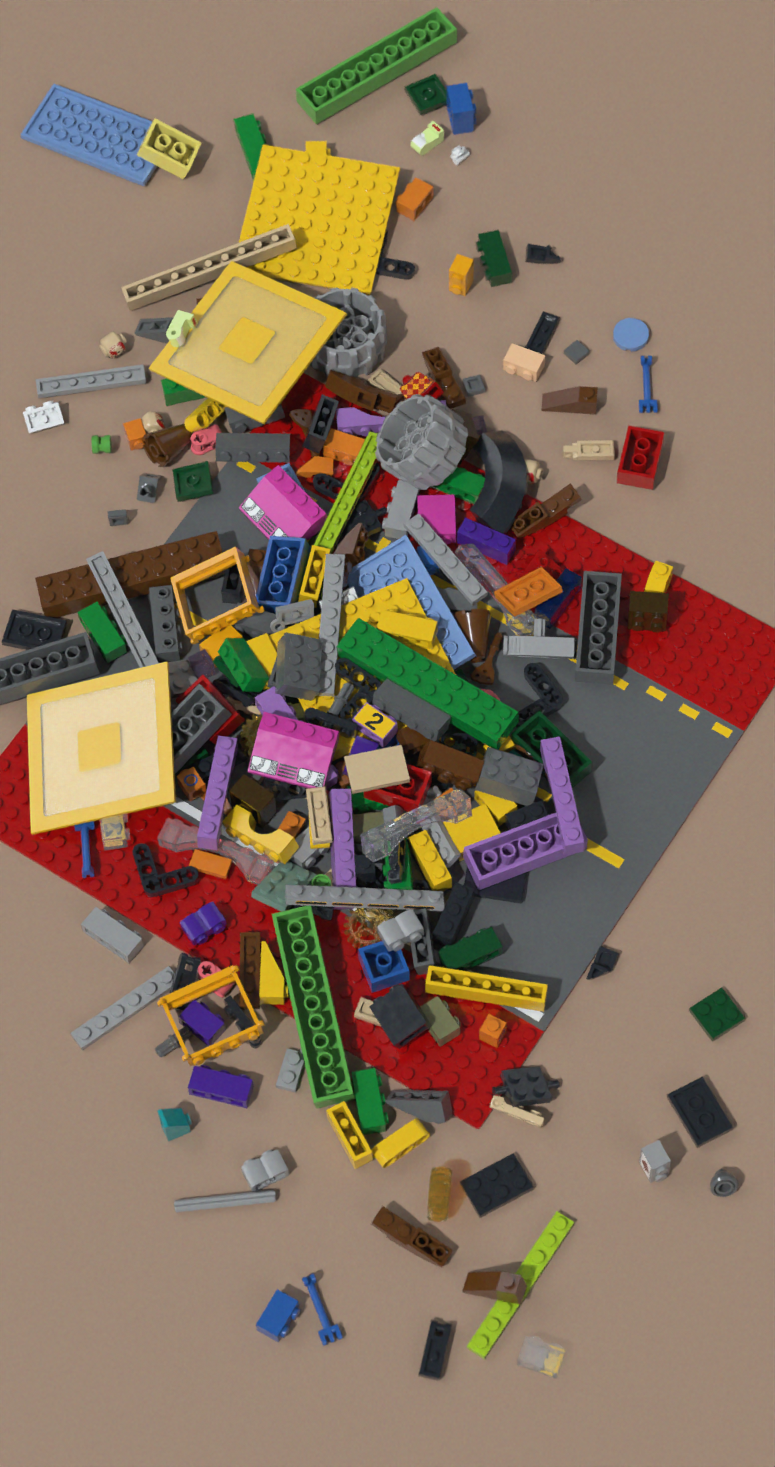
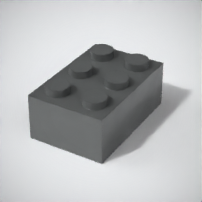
M287 632L281 637L277 646L275 694L311 701L320 692L322 640Z
M488 747L483 758L484 764L475 790L525 806L531 805L537 794L543 764Z

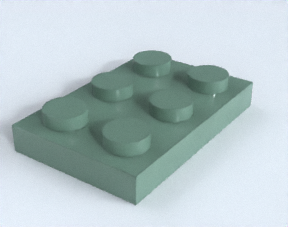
M289 861L285 865L280 862L252 891L251 897L281 912L287 911L292 905H286L285 885L311 886L312 879L317 874Z

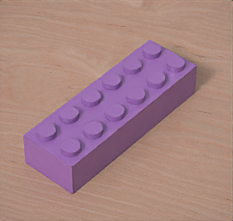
M556 813L466 846L463 851V858L478 890L573 855H564ZM581 826L584 850H586L588 839Z

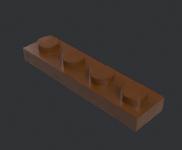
M241 932L240 982L253 1009H260V932ZM240 993V1008L248 1009Z

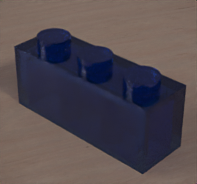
M567 568L556 580L562 586L563 592L544 601L535 608L534 619H546L545 627L551 629L581 589L582 577Z

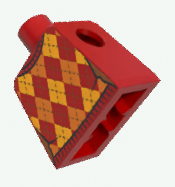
M416 372L413 376H404L402 379L403 385L400 387V391L406 400L415 394H420L423 397L430 395L437 399L444 393L434 380L420 372Z

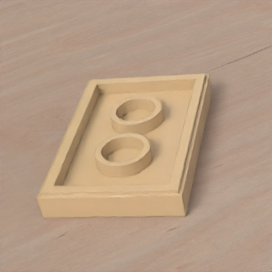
M402 745L344 756L352 794L410 782Z

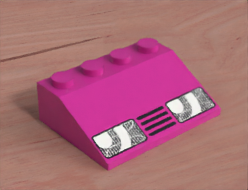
M279 465L263 477L239 507V510L268 539L270 536L306 538L308 541L322 529L327 519L326 513Z
M263 712L248 773L305 788L324 787L339 741V731Z

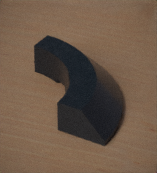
M499 430L483 433L479 437L477 444L472 447L479 459L484 462L485 482L480 496L470 511L480 524L505 535L516 520L515 516L518 510L523 506L521 503L527 492L528 483L526 480L528 469L523 453L517 443L506 432Z

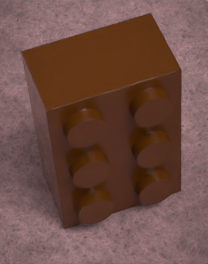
M430 740L421 748L415 767L431 771L432 776L436 777L439 782L446 784L449 782L454 784L457 789L465 791L478 782L484 760Z

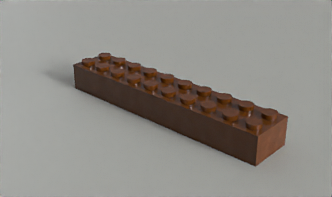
M214 531L107 560L126 598L130 599L149 594L150 587L172 585L171 577L223 552L218 533ZM89 564L35 578L42 610L47 617L57 618L76 613L95 602H98L100 606L108 604ZM224 570V571H221V572H219V573H217V574H215V575H213V576H211V577H215V576H219V575L225 574V570Z

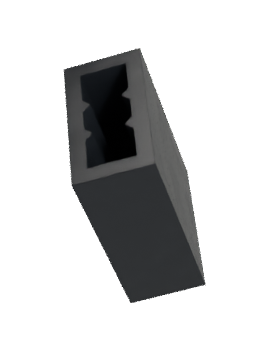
M403 984L394 985L389 989V993L385 996L377 997L373 1004L369 1006L392 1044L399 1049L432 1026L408 987Z

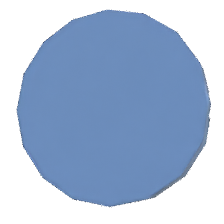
M626 318L619 321L614 327L613 340L622 350L637 351L642 349L648 342L649 329L641 320Z

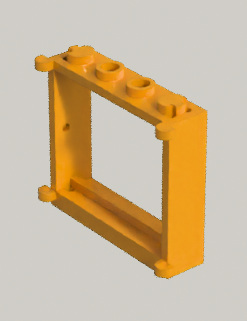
M233 547L170 578L186 636L191 639L192 644H197L205 636L219 632L228 625L236 624L237 621L245 617H251L256 612L263 613L265 611L263 606L259 607L251 581L247 566L250 557L248 555L244 556V553L237 547ZM237 564L247 602L194 627L185 596V589Z
M232 965L161 997L157 1001L159 1007L163 1005L185 1054L182 1056L183 1062L188 1061L190 1067L201 1065L206 1059L218 1057L224 1051L230 1048L236 1049L243 1042L256 1040L263 1034L261 1026L265 1024L263 1020L258 1021L236 973L239 971L238 966ZM235 981L255 1025L189 1055L170 1011Z

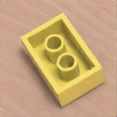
M154 118L136 155L184 179L191 168L201 142Z

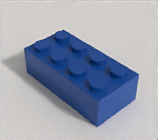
M270 536L256 593L259 607L263 606L265 611L276 614V607L299 601V594L311 552V547L306 538Z

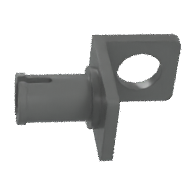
M148 473L140 475L137 493L138 501L155 502L157 484L161 479L160 475Z

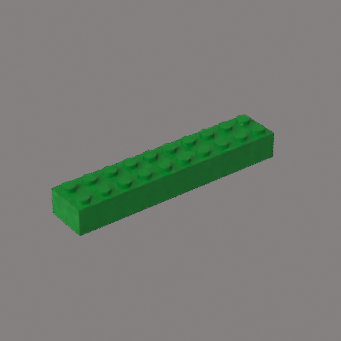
M357 618L336 646L339 658L349 659L382 683L389 679L451 716L450 723L491 748L499 750L519 722L518 711L360 618Z

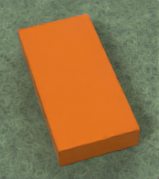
M195 849L189 866L195 867L198 872L226 879L232 859Z

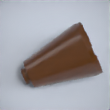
M185 423L153 431L144 435L143 440H145L146 444L143 447L153 463L157 462L160 464L158 467H164L191 442V435L194 432H189L185 427Z
M471 609V612L465 613V610L456 612L453 616L476 654L474 658L470 659L471 663L482 662V659L486 656L491 613L486 609Z

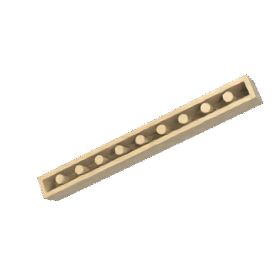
M289 224L123 286L121 287L129 310L132 311L217 279L231 261L244 267H249L296 249L295 238Z

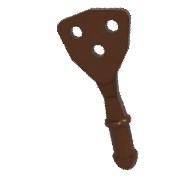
M307 409L291 411L289 416L302 428L306 437L312 419L311 411ZM310 450L312 457H320V453L318 454Z
M498 632L495 634L492 645H490L489 655L486 661L471 674L472 680L485 685L494 684L495 673L492 662L503 640L502 633Z

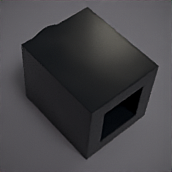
M374 854L354 855L356 883L376 882Z

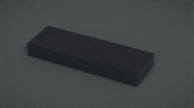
M543 311L525 348L543 354L560 321V317Z

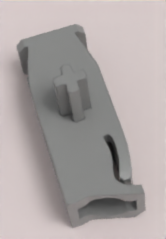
M538 618L534 619V636H504L503 657L576 659L577 640L564 637H545L546 619Z

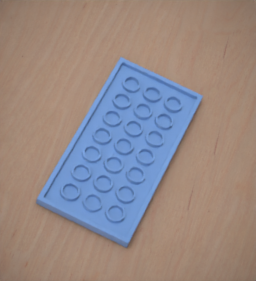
M54 83L21 133V139L141 186L146 185L157 167L136 155L152 121Z
M404 535L352 568L347 583L349 587H354L358 598L405 578L408 579L426 616L438 623L436 636L453 670L476 656L407 535Z

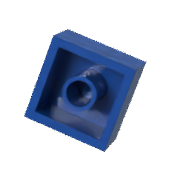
M467 83L447 86V111L453 135L474 132L476 105L472 103L473 93L472 89L468 88Z
M383 941L358 949L359 961L372 993L409 981V969L401 949L398 951H388Z

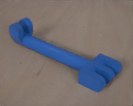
M648 355V358L641 356L644 400H639V413H643V407H646V413H650V407H653V413H657V400H651L650 366L652 364V355Z
M94 821L74 825L75 831H81L82 878H87V875L94 877V868L91 866L89 830L95 829Z
M314 1273L308 1277H302L304 1286L308 1288L323 1330L318 1331L322 1345H327L325 1336L329 1337L331 1343L335 1342L333 1333H336L338 1340L343 1339L338 1324L331 1326L315 1286L316 1278Z

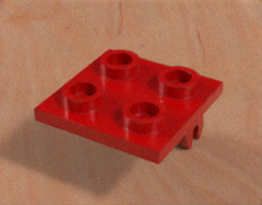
M538 549L535 555L528 556L523 554L520 559L526 560L525 564H528L525 569L513 568L510 572L511 574L515 573L516 578H521L542 567L559 584L567 574L541 549Z

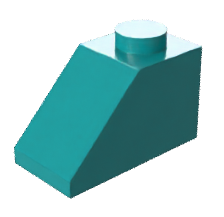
M182 1108L157 1110L160 1124L168 1142L191 1132L189 1127L192 1124L188 1113H183Z

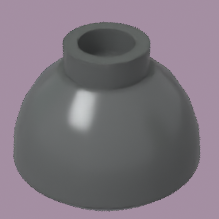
M720 1169L716 1171L711 1179L710 1191L715 1196L727 1197L737 1191L739 1184L733 1174Z

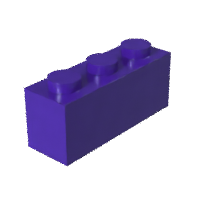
M468 518L464 519L457 531L458 544L508 565L516 551V539Z
M200 1065V1067L194 1066L188 1092L189 1095L248 1108L254 1085L253 1079H250L249 1076L242 1074L236 1076L226 1070L216 1071L212 1070L209 1066Z

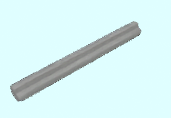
M274 1190L181 1199L174 1201V1208L176 1212L270 1203L276 1201V1194Z

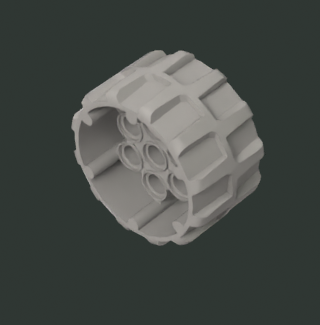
M336 287L323 295H317L315 299L346 312L347 315L328 339L330 341L324 344L310 365L314 369L321 370L325 373L326 377H328L330 370L351 377L360 376L364 373L367 375L372 372V368L376 363L381 362L385 356L387 331L384 310L378 308L376 299L372 295L367 296L359 292L357 288L339 289Z
M415 394L411 398L399 402L396 408L384 419L381 430L377 434V450L375 455L377 460L381 462L384 470L419 490H427L431 486L440 485L446 477L455 471L462 455L466 451L465 445L468 430L463 426L464 420L460 415L430 395L423 397L420 394Z

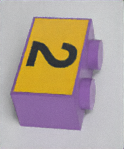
M367 702L352 719L353 723L358 725V731L374 742L379 743L378 745L383 748L398 732L397 721L392 716H386L379 707L370 705Z

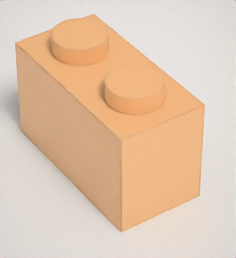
M513 343L503 360V370L507 373L537 382L545 366V355Z

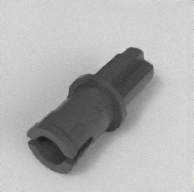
M348 682L343 685L339 694L334 696V702L327 711L328 714L339 717L354 690L353 685Z
M186 1025L179 1030L183 1042L193 1036L191 1031L183 1035L189 1030ZM176 1034L168 1035V1039L155 1047V1052L159 1057L165 1056L174 1048H179L180 1043Z

